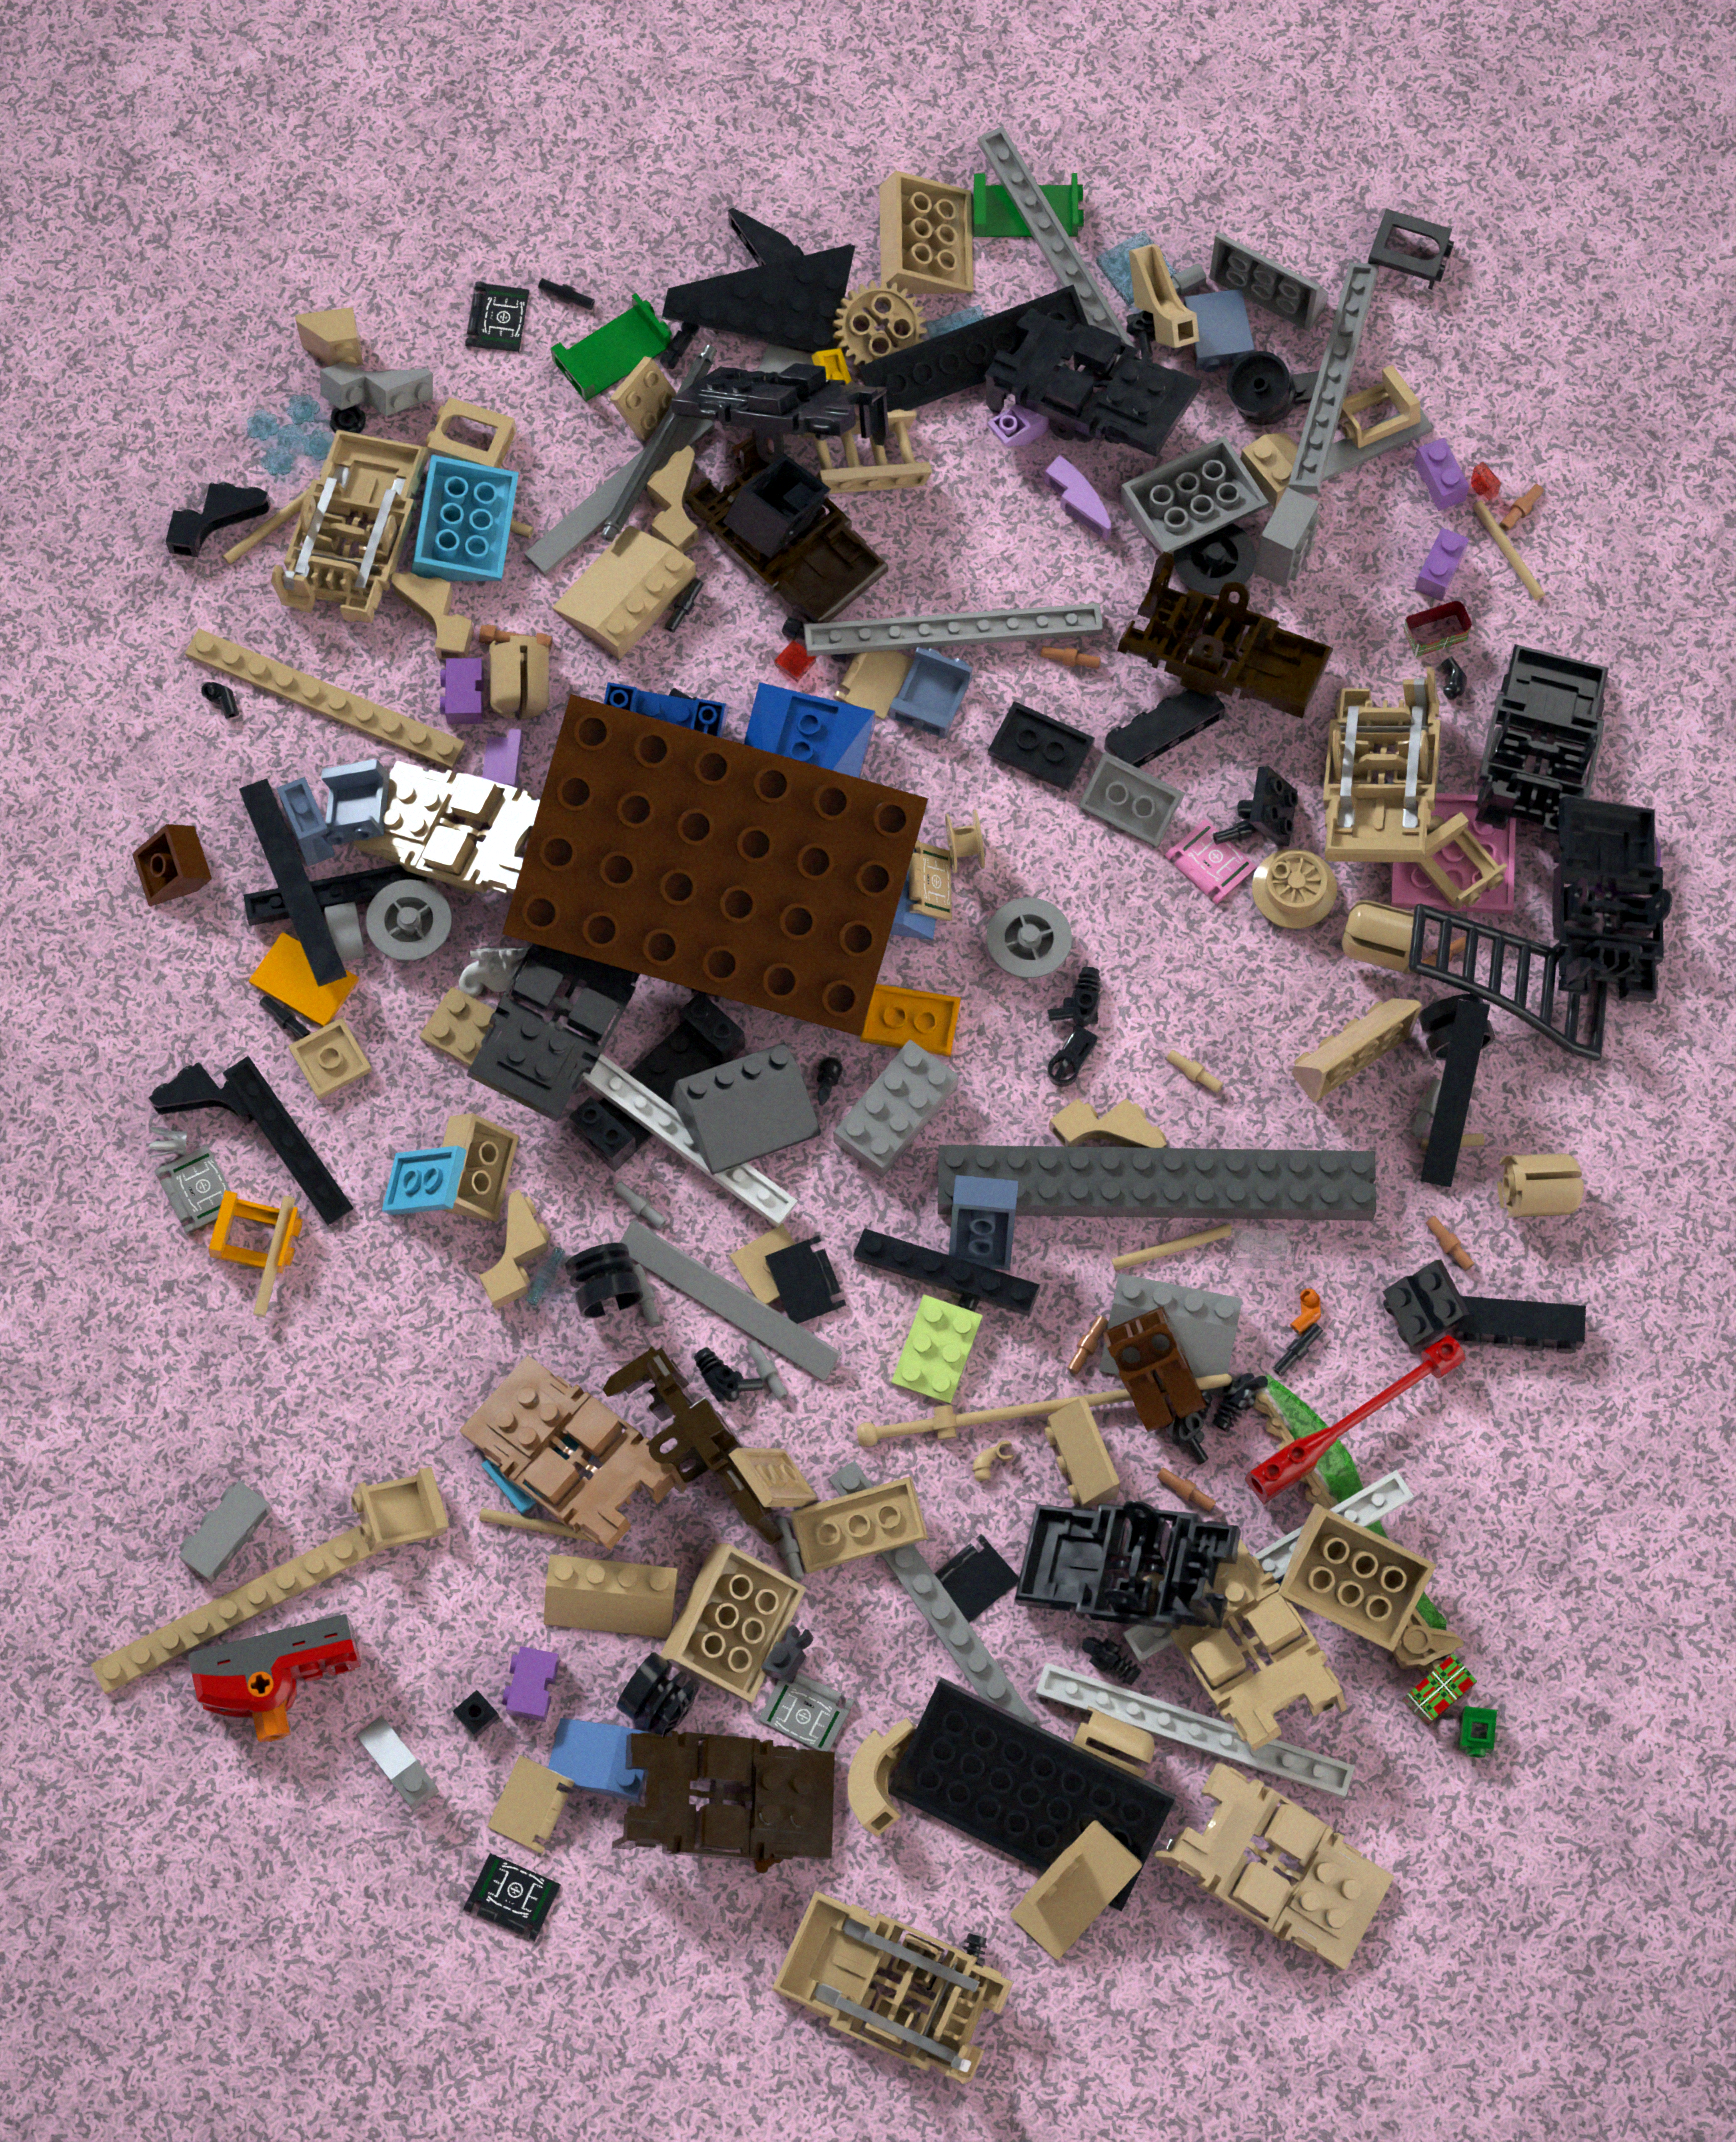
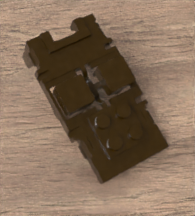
M752 429V439L740 448V457H737L734 461V466L743 474L740 477L737 475L735 481L729 486L725 485L721 493L712 485V481L707 478L685 497L686 504L703 521H707V531L711 535L715 533L716 540L763 586L769 585V592L772 595L778 592L791 607L795 606L796 610L810 624L829 623L888 572V564L866 544L867 542L855 530H851V519L828 497H826L822 505L830 512L826 515L825 508L821 506L813 522L796 536L802 540L797 542L793 538L790 541L793 548L790 550L786 549L785 551L782 548L771 558L759 552L752 544L735 534L731 528L724 524L723 521L740 490L771 465L759 456L756 447L755 429ZM767 438V449H768V451H769L770 453H774L773 451H771V450L768 448V438Z
M1164 551L1156 560L1149 590L1137 612L1138 615L1149 618L1150 621L1145 631L1134 628L1135 621H1130L1119 641L1117 651L1144 658L1156 669L1161 661L1166 662L1164 672L1181 677V686L1214 697L1217 691L1232 696L1235 688L1241 690L1240 700L1244 701L1245 698L1249 700L1253 698L1272 705L1271 708L1303 719L1330 661L1333 648L1278 628L1279 622L1277 620L1247 610L1250 592L1240 582L1229 581L1225 583L1218 599L1191 589L1185 594L1168 588L1175 563L1172 554ZM1234 591L1239 594L1238 603L1230 601L1231 592ZM1204 620H1205V623H1204V626H1203V630H1202L1201 635L1198 636V637H1196V638H1194V639L1189 638V637H1188L1189 634H1192V635L1197 636V634H1198V632H1199V630H1200V628H1201V626H1202V624H1203V622H1204ZM1246 625H1247V626H1250L1249 629H1248V631H1247V633H1246V635H1245V637H1244V639H1243V635H1244V632H1245ZM1242 639H1243V642H1242V644H1241V646H1240V648H1239V652H1242V653H1243V655H1242V657H1241V656H1239L1236 652H1237V649H1238V647H1239V645H1240V643H1241V641H1242ZM1222 657L1228 660H1235L1232 662L1226 676L1225 672L1227 669L1228 662L1226 660H1223Z
M651 1346L644 1354L609 1377L602 1389L607 1397L621 1394L624 1391L630 1394L652 1379L655 1386L648 1390V1392L653 1396L654 1401L648 1406L649 1409L661 1422L673 1415L675 1416L670 1426L651 1439L649 1453L656 1462L660 1464H673L684 1483L695 1480L710 1469L747 1526L766 1544L773 1545L784 1537L769 1514L773 1511L771 1507H764L728 1455L736 1448H744L725 1418L714 1409L705 1397L695 1402L686 1388L690 1384L674 1360H670L662 1348L656 1350ZM672 1438L677 1440V1445L667 1453H661L660 1447L662 1444ZM689 1458L696 1459V1465L687 1472L679 1470L680 1464Z
M670 1731L665 1737H660V1734L631 1733L627 1735L625 1769L646 1770L645 1807L628 1806L627 1814L624 1815L623 1837L613 1841L612 1848L632 1850L636 1847L656 1848V1846H662L663 1854L757 1862L769 1860L770 1855L775 1859L792 1860L793 1857L819 1860L831 1859L835 1752L807 1749L796 1750V1747L777 1745L775 1747L773 1746V1740L760 1742V1739L693 1732L678 1734V1731ZM698 1780L711 1782L710 1791L690 1789V1782H697ZM743 1782L742 1786L746 1787V1794L724 1793V1783L737 1785ZM689 1797L709 1798V1803L701 1806L699 1811H696L697 1804H689ZM723 1800L745 1801V1808L743 1806L723 1805ZM740 1848V1853L724 1852V1851H723V1850H737V1849Z

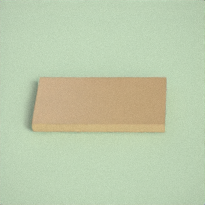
M736 1448L728 1454L764 1507L810 1506L818 1500L817 1495L785 1449Z
M911 1476L790 1511L806 1574L929 1539L915 1484Z

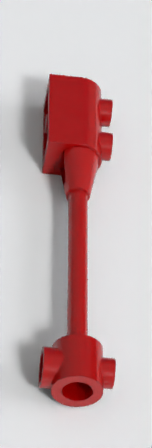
M1446 1335L1421 1353L1423 1363L1333 1426L1304 1438H1297L1248 1472L1244 1480L1262 1504L1265 1505L1315 1469L1317 1461L1342 1434L1430 1373L1440 1379L1463 1363L1466 1357L1459 1343L1452 1336Z

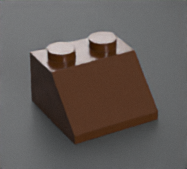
M166 824L132 853L149 907L197 892L212 880L195 826Z

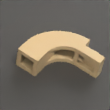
M907 1717L895 1724L885 1736L875 1729L857 1750L849 1770L847 1788L851 1808L861 1825L876 1837L902 1817L889 1797L888 1782L894 1767L903 1759L917 1729V1726Z

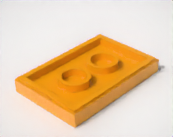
M282 932L248 981L249 984L321 1027H325L330 1023L359 981V977L345 969L347 977L318 987L301 943Z
M876 984L860 1042L902 1049L910 1039L930 1054L951 1057L961 997Z

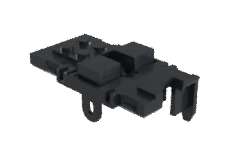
M1030 308L1025 316L1021 317L1016 324V338L1018 341H1022L1025 338L1020 348L1013 355L999 350L994 357L993 363L985 373L986 405L990 410L998 414L1004 408V399H1007L1008 394H1012L1015 396V403L1049 418L1051 431L1063 440L1074 439L1077 431L1098 440L1104 434L1111 439L1155 457L1201 389V380L1176 369H1168L1153 363L1151 354L1145 353L1142 359H1140V350L1121 342V337L1093 325L1085 327L1078 323L1072 330L1071 320L1065 319L1061 321L1058 319L1056 321L1039 314V311ZM1072 355L1074 361V370L1070 369L1064 363L1066 360L1069 361ZM1081 365L1085 366L1082 372L1078 371ZM1093 374L1106 380L1098 382L1093 378ZM1093 387H1106V390L1104 392L1097 390V392L1095 393V395L1093 396V398L1091 399V401L1089 402L1081 416L1078 418L1077 415L1079 414V412L1081 411V409L1093 393ZM1059 423L1066 425V431L1060 428Z
M794 363L779 374L774 371L771 373L763 371L751 372L744 369L720 366L671 399L672 413L678 416L716 420L726 426L755 429L758 454L762 460L769 464H772L784 454L783 433L801 436L806 433H814L815 438L819 441H824L829 436L841 437L856 425L854 406L856 404L859 405L861 438L867 439L872 435L875 445L883 446L889 434L886 399L887 387L862 386L854 381L846 384L845 380L826 379V368L824 366ZM767 438H771L773 441L774 453H770L767 449Z
M1514 644L1507 674L1504 675L1500 691L1503 694H1497L1494 702L1495 707L1492 711L1479 771L1480 776L1477 780V786L1482 788L1479 789L1476 802L1478 810L1475 821L1493 825L1492 828L1504 830L1508 817L1520 818L1542 826L1539 840L1559 842V799L1563 796L1589 799L1605 720L1599 719V717L1602 716L1605 703L1603 695L1609 670L1608 667ZM1508 728L1534 733V729L1540 730V742L1531 741V735L1508 730ZM1547 732L1554 734V739L1584 746V748L1560 742H1554L1553 745L1546 744ZM1528 755L1536 757L1533 773L1524 770ZM1542 759L1548 760L1545 776L1539 775ZM1590 761L1586 785H1582L1585 780L1587 766Z
M1563 796L1559 799V848H1561V852L1554 856V863H1559V866L1554 868L1552 894L1553 939L1559 940L1553 946V951L1558 953L1559 976H1561V979L1558 981V990L1586 996L1591 991V981H1602L1619 985L1620 1001L1631 1002L1633 1000L1651 1003L1657 999L1658 970L1656 966L1664 959L1663 920L1668 917L1672 906L1671 892L1668 889H1663V867L1656 866L1655 809ZM1597 882L1601 883L1602 891L1605 893L1604 899L1595 900V892L1589 890V887L1596 888ZM1608 884L1615 885V891L1647 895L1651 897L1642 898L1618 894L1611 899L1612 894L1611 890L1608 888ZM1595 913L1603 914L1605 925L1602 934L1597 933V930L1591 929L1600 921V917H1595ZM1653 931V938L1647 937Z
M532 943L498 1003L495 1013L490 1018L489 1023L494 1026L493 1028L489 1027L481 1041L482 1047L470 1066L467 1076L557 1122L571 1095L578 1091L585 1076H583V1073L591 1074L635 992L636 987L631 984L636 983L640 974ZM565 979L571 982L563 999L555 996L562 980L564 981ZM576 986L583 988V991L575 1005L568 1001ZM511 990H512L511 996L514 998L513 1000H511V999L508 998V996H509ZM521 1001L542 1013L546 1012L547 1008L555 1011V1014L547 1025L541 1022L544 1016L519 1003ZM619 1009V1012L615 1020L613 1021L608 1033L606 1034L602 1044L598 1045V1041L602 1039L604 1033L606 1032L611 1020L613 1019L616 1013V1010ZM562 1015L568 1018L566 1024L569 1027L591 1037L592 1041L564 1026L561 1031L555 1029L554 1026Z
M1126 1501L1123 1506L1099 1503L1097 1510L1077 1506L1069 1508L1036 1504L1014 1600L1018 1606L1070 1612L1071 1609L1074 1610L1077 1618L1084 1619L1085 1614H1088L1091 1620L1166 1628L1167 1623H1169L1176 1630H1180L1181 1625L1205 1628L1207 1625H1210L1211 1628L1221 1629L1229 1600L1224 1594H1217L1213 1591L1216 1573L1220 1563L1236 1564L1241 1530L1238 1525H1228L1227 1522H1202L1200 1516L1196 1513L1159 1510L1139 1501ZM1127 1519H1129L1130 1524L1123 1551L1128 1562L1119 1561L1111 1563L1112 1556L1120 1555ZM1166 1521H1172L1171 1528ZM1120 1568L1129 1570V1579L1118 1578L1116 1588L1112 1589L1115 1577L1114 1575H1108L1109 1570H1118ZM1156 1572L1164 1575L1165 1578L1164 1581L1159 1582L1158 1587L1152 1578H1147V1581L1141 1580L1142 1573ZM1109 1604L1111 1605L1110 1612L1107 1611Z

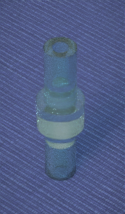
M555 1247L546 1264L540 1266L534 1277L536 1282L526 1298L529 1304L536 1306L547 1286L550 1287L557 1276L555 1271L566 1253L563 1249Z

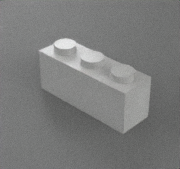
M240 1480L235 1486L230 1485L224 1491L220 1498L222 1502L215 1511L210 1510L205 1514L200 1522L202 1527L194 1536H188L179 1548L181 1552L178 1556L181 1561L210 1584L217 1579L273 1510L269 1502Z

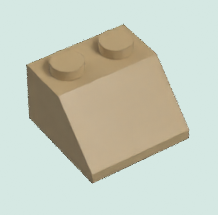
M353 307L295 315L301 344L304 349L330 366L342 361L355 368L357 365H363L360 336Z
M1287 433L1265 434L1241 451L1240 459L1274 509L1277 507L1286 488H1289L1288 484L1298 451V446Z

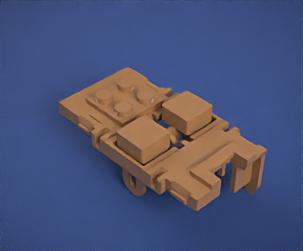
M529 1355L521 1361L459 1430L464 1438L486 1454L485 1457L500 1468L499 1471L509 1482L577 1534L580 1529L584 1530V1535L597 1545L602 1544L609 1551L631 1527L627 1518L619 1513L618 1509L624 1502L627 1505L631 1504L630 1495L635 1490L639 1493L643 1490L640 1484L645 1487L656 1504H659L673 1487L682 1494L687 1488L673 1464H660L650 1456V1439L644 1438L641 1432L588 1392L584 1393L579 1385L576 1384L572 1388L568 1382L560 1376L555 1377L552 1372ZM568 1434L574 1441L580 1444L575 1452L561 1441ZM556 1446L563 1453L570 1456L567 1461L553 1451ZM592 1455L595 1457L600 1456L599 1461L603 1463L600 1469L588 1463ZM582 1467L594 1474L590 1480L585 1477L581 1481L579 1480L580 1475L578 1472ZM527 1482V1484L536 1492H538L541 1495V1497H539L527 1486H525L524 1483Z

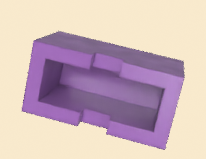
M1445 438L1418 447L1414 464L1423 482L1426 483L1438 511L1464 502L1469 485Z
M1442 527L1418 576L1415 590L1442 601L1465 554L1469 538Z
M446 658V669H441L440 671L441 687H445V697H440V714L446 716L447 724H483L484 701H482V691H484V666L482 658Z
M520 1646L518 1655L513 1654L509 1673L514 1674L511 1686L506 1685L502 1699V1705H507L506 1711L508 1715L546 1722L552 1698L549 1696L550 1691H547L548 1683L555 1685L560 1663L559 1654Z

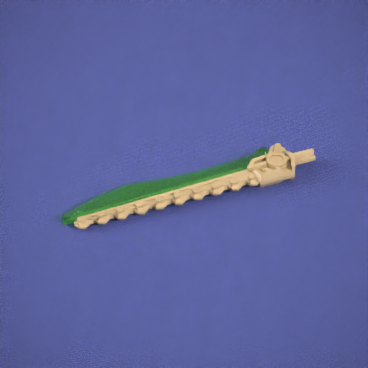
M1271 1375L1265 1376L1268 1379L1267 1390L1292 1429L1288 1430L1268 1396L1263 1392L1256 1394L1253 1408L1269 1416L1268 1421L1265 1422L1266 1431L1282 1439L1281 1445H1278L1279 1451L1297 1438H1304L1328 1427L1294 1393L1272 1378ZM1337 1438V1441L1317 1461L1316 1468L1340 1504L1364 1488L1351 1455ZM1314 1470L1299 1480L1309 1487L1305 1491L1307 1502L1313 1505L1318 1503L1329 1510L1336 1506ZM1379 1520L1366 1527L1389 1539ZM1423 1591L1416 1605L1417 1610L1414 1609L1392 1653L1401 1669H1418L1421 1671L1426 1668L1428 1674H1430L1443 1663V1658L1454 1653L1456 1648L1463 1647L1464 1641L1454 1632L1446 1631L1447 1620L1438 1612Z

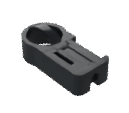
M1079 1025L1073 1027V1032L1063 1048L1058 1050L1048 1064V1077L1054 1085L1066 1087L1076 1080L1079 1071L1097 1044V1036ZM1063 1061L1054 1076L1052 1074L1053 1066ZM1070 1063L1074 1068L1073 1076L1067 1080H1060Z

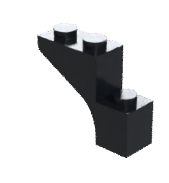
M226 482L219 484L210 483L202 514L190 509L183 511L173 510L165 541L169 553L198 558L202 544L215 530L268 513L271 505L268 492L258 487H249L248 489L235 487L233 484Z
M199 1062L194 1066L189 1065L183 1068L178 1073L177 1078L168 1084L163 1083L159 1085L148 1098L155 1111L161 1115L220 1107L234 1113L245 1126L254 1120L228 1081L220 1089Z

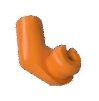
M1311 1288L1304 1289L1300 1293L1301 1315L1290 1323V1327L1299 1336L1321 1317L1320 1296Z

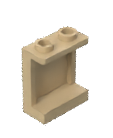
M432 1467L419 1469L415 1476L366 1486L365 1482L358 1483L351 1495L353 1511L359 1514L361 1520L359 1527L362 1541L368 1544L370 1552L435 1538L443 1535L449 1527Z

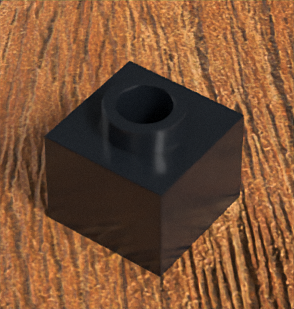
M478 1690L473 1692L453 1710L454 1716L475 1739L500 1718L498 1712ZM473 1707L481 1709V1714L478 1717H471L469 1715Z

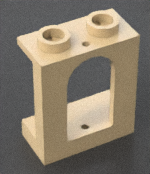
M1393 365L1382 369L1383 383L1344 399L1338 422L1342 426L1345 437L1348 440L1352 439L1357 448H1361L1421 422L1420 401ZM1388 399L1393 402L1401 413L1398 417L1366 430H1361V426L1353 416L1357 412Z
M449 397L445 407L441 406L436 418L437 426L434 431L429 432L425 446L428 448L430 459L431 455L436 456V454L455 460L501 468L517 431L515 418ZM455 416L463 417L497 428L488 452L446 438L445 434L452 418Z
M1462 812L1427 835L1425 862H1415L1456 911L1464 905L1468 908L1480 899V894L1489 888L1492 891L1501 885L1505 880L1504 874L1507 869L1505 862L1498 866L1467 829L1469 820ZM1453 840L1482 875L1481 880L1465 891L1460 890L1431 857Z

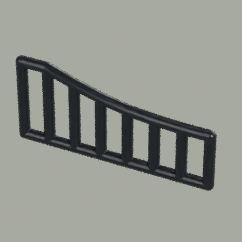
M1417 904L1415 906L1408 964L1411 972L1446 983L1497 1005L1520 1018L1568 1053L1593 1061L1601 1059L1608 982L1596 981L1590 1047L1577 1043L1581 995L1568 992L1565 1035L1551 1026L1557 962H1559L1558 953L1553 951V947L1424 904ZM1426 918L1440 923L1436 967L1421 962ZM1452 927L1466 931L1462 976L1448 971ZM1479 936L1493 940L1488 987L1474 982ZM1505 945L1519 949L1514 1001L1500 994ZM1531 953L1545 958L1539 1017L1526 1009Z

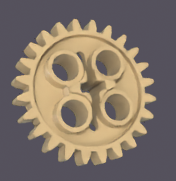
M872 280L869 283L868 290L863 284L858 286L859 294L850 290L848 297L851 301L844 298L841 300L840 304L844 309H837L835 315L841 319L833 322V326L840 330L835 332L833 337L842 339L837 349L846 348L847 352L844 359L846 360L850 357L855 359L852 367L855 368L859 363L866 364L924 342L919 337L925 336L928 330L920 326L925 324L927 318L918 317L923 307L914 308L913 304L917 297L914 296L907 299V288L899 293L897 292V283H894L891 289H888L885 280L877 288ZM882 302L886 304L888 313H879L875 309V303ZM866 308L869 311V315L864 313L862 309ZM853 321H863L867 330L864 332L857 331L853 326ZM883 324L885 326L884 331L880 330L877 332L875 330L876 325L880 326ZM896 324L903 325L907 330V335L900 336L896 334L893 326ZM891 341L893 343H896L898 347L894 348L891 344ZM879 342L883 344L886 352L884 354L874 352L872 343Z

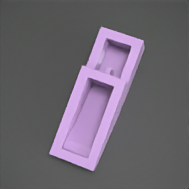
M1059 455L1045 471L1044 483L1061 495L1060 508L1107 541L1111 536L1112 525L1098 494L1087 479L1071 463Z

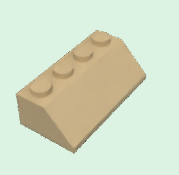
M550 1554L545 1589L544 1625L668 1638L673 1627L679 1581L678 1568Z

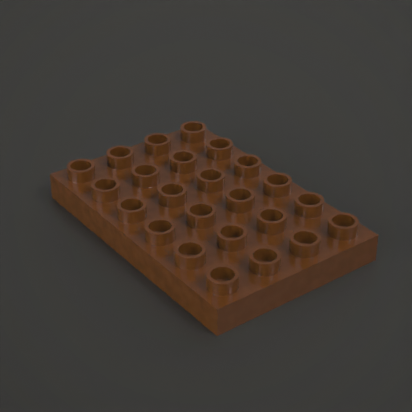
M570 694L502 934L861 1037L929 798Z

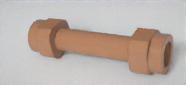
M488 624L481 626L479 642L485 643V645H490L494 640L495 642L505 643L510 642V636L530 635L499 631L497 626ZM537 633L536 636H531L536 637L537 643L546 647L548 643L550 654V646H552L553 642L552 636L544 633Z

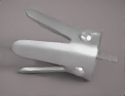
M150 1127L153 1133L174 1140L151 1142L149 1145L151 1149L169 1152L151 1155L149 1158L173 1153L186 1155V1145H196V1142H187V1131H169Z

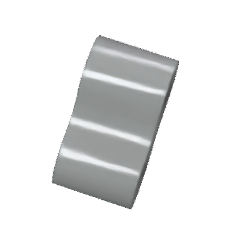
M355 902L325 907L328 929L341 961L366 957Z

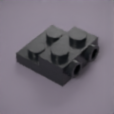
M1442 1259L1434 1260L1412 1276H1405L1382 1291L1386 1298L1383 1301L1385 1310L1390 1315L1396 1317L1400 1325L1397 1329L1398 1335L1402 1341L1409 1343L1411 1347L1429 1342L1470 1315Z

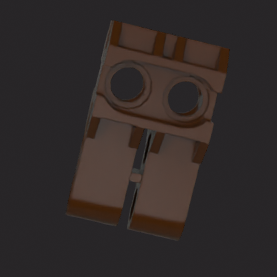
M1163 1305L1104 1331L1103 1337L1108 1351L1116 1362L1120 1378L1130 1393L1148 1433L1175 1421L1165 1397L1169 1395L1180 1419L1207 1408L1204 1397L1189 1366L1185 1351L1180 1340L1178 1341L1173 1330V1324ZM1159 1334L1164 1335L1169 1340V1347L1162 1351L1155 1349L1152 1345V1338ZM1129 1347L1137 1349L1140 1353V1360L1136 1363L1125 1361L1123 1358L1124 1349ZM1155 1370L1157 1371L1159 1377L1162 1379V1382L1166 1389L1162 1390L1158 1382Z

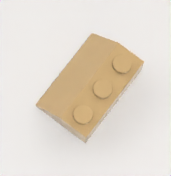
M474 1113L450 1116L442 1147L460 1146L467 1151L453 1209H445L443 1211L497 1222L519 1135Z
M1082 1396L1048 1416V1427L1044 1428V1434L1049 1446L1055 1445L1059 1456L1055 1457L1056 1464L1061 1475L1067 1474L1071 1485L1067 1486V1490L1072 1503H1079L1080 1507L1090 1508L1099 1503L1117 1498L1120 1481L1085 1396Z

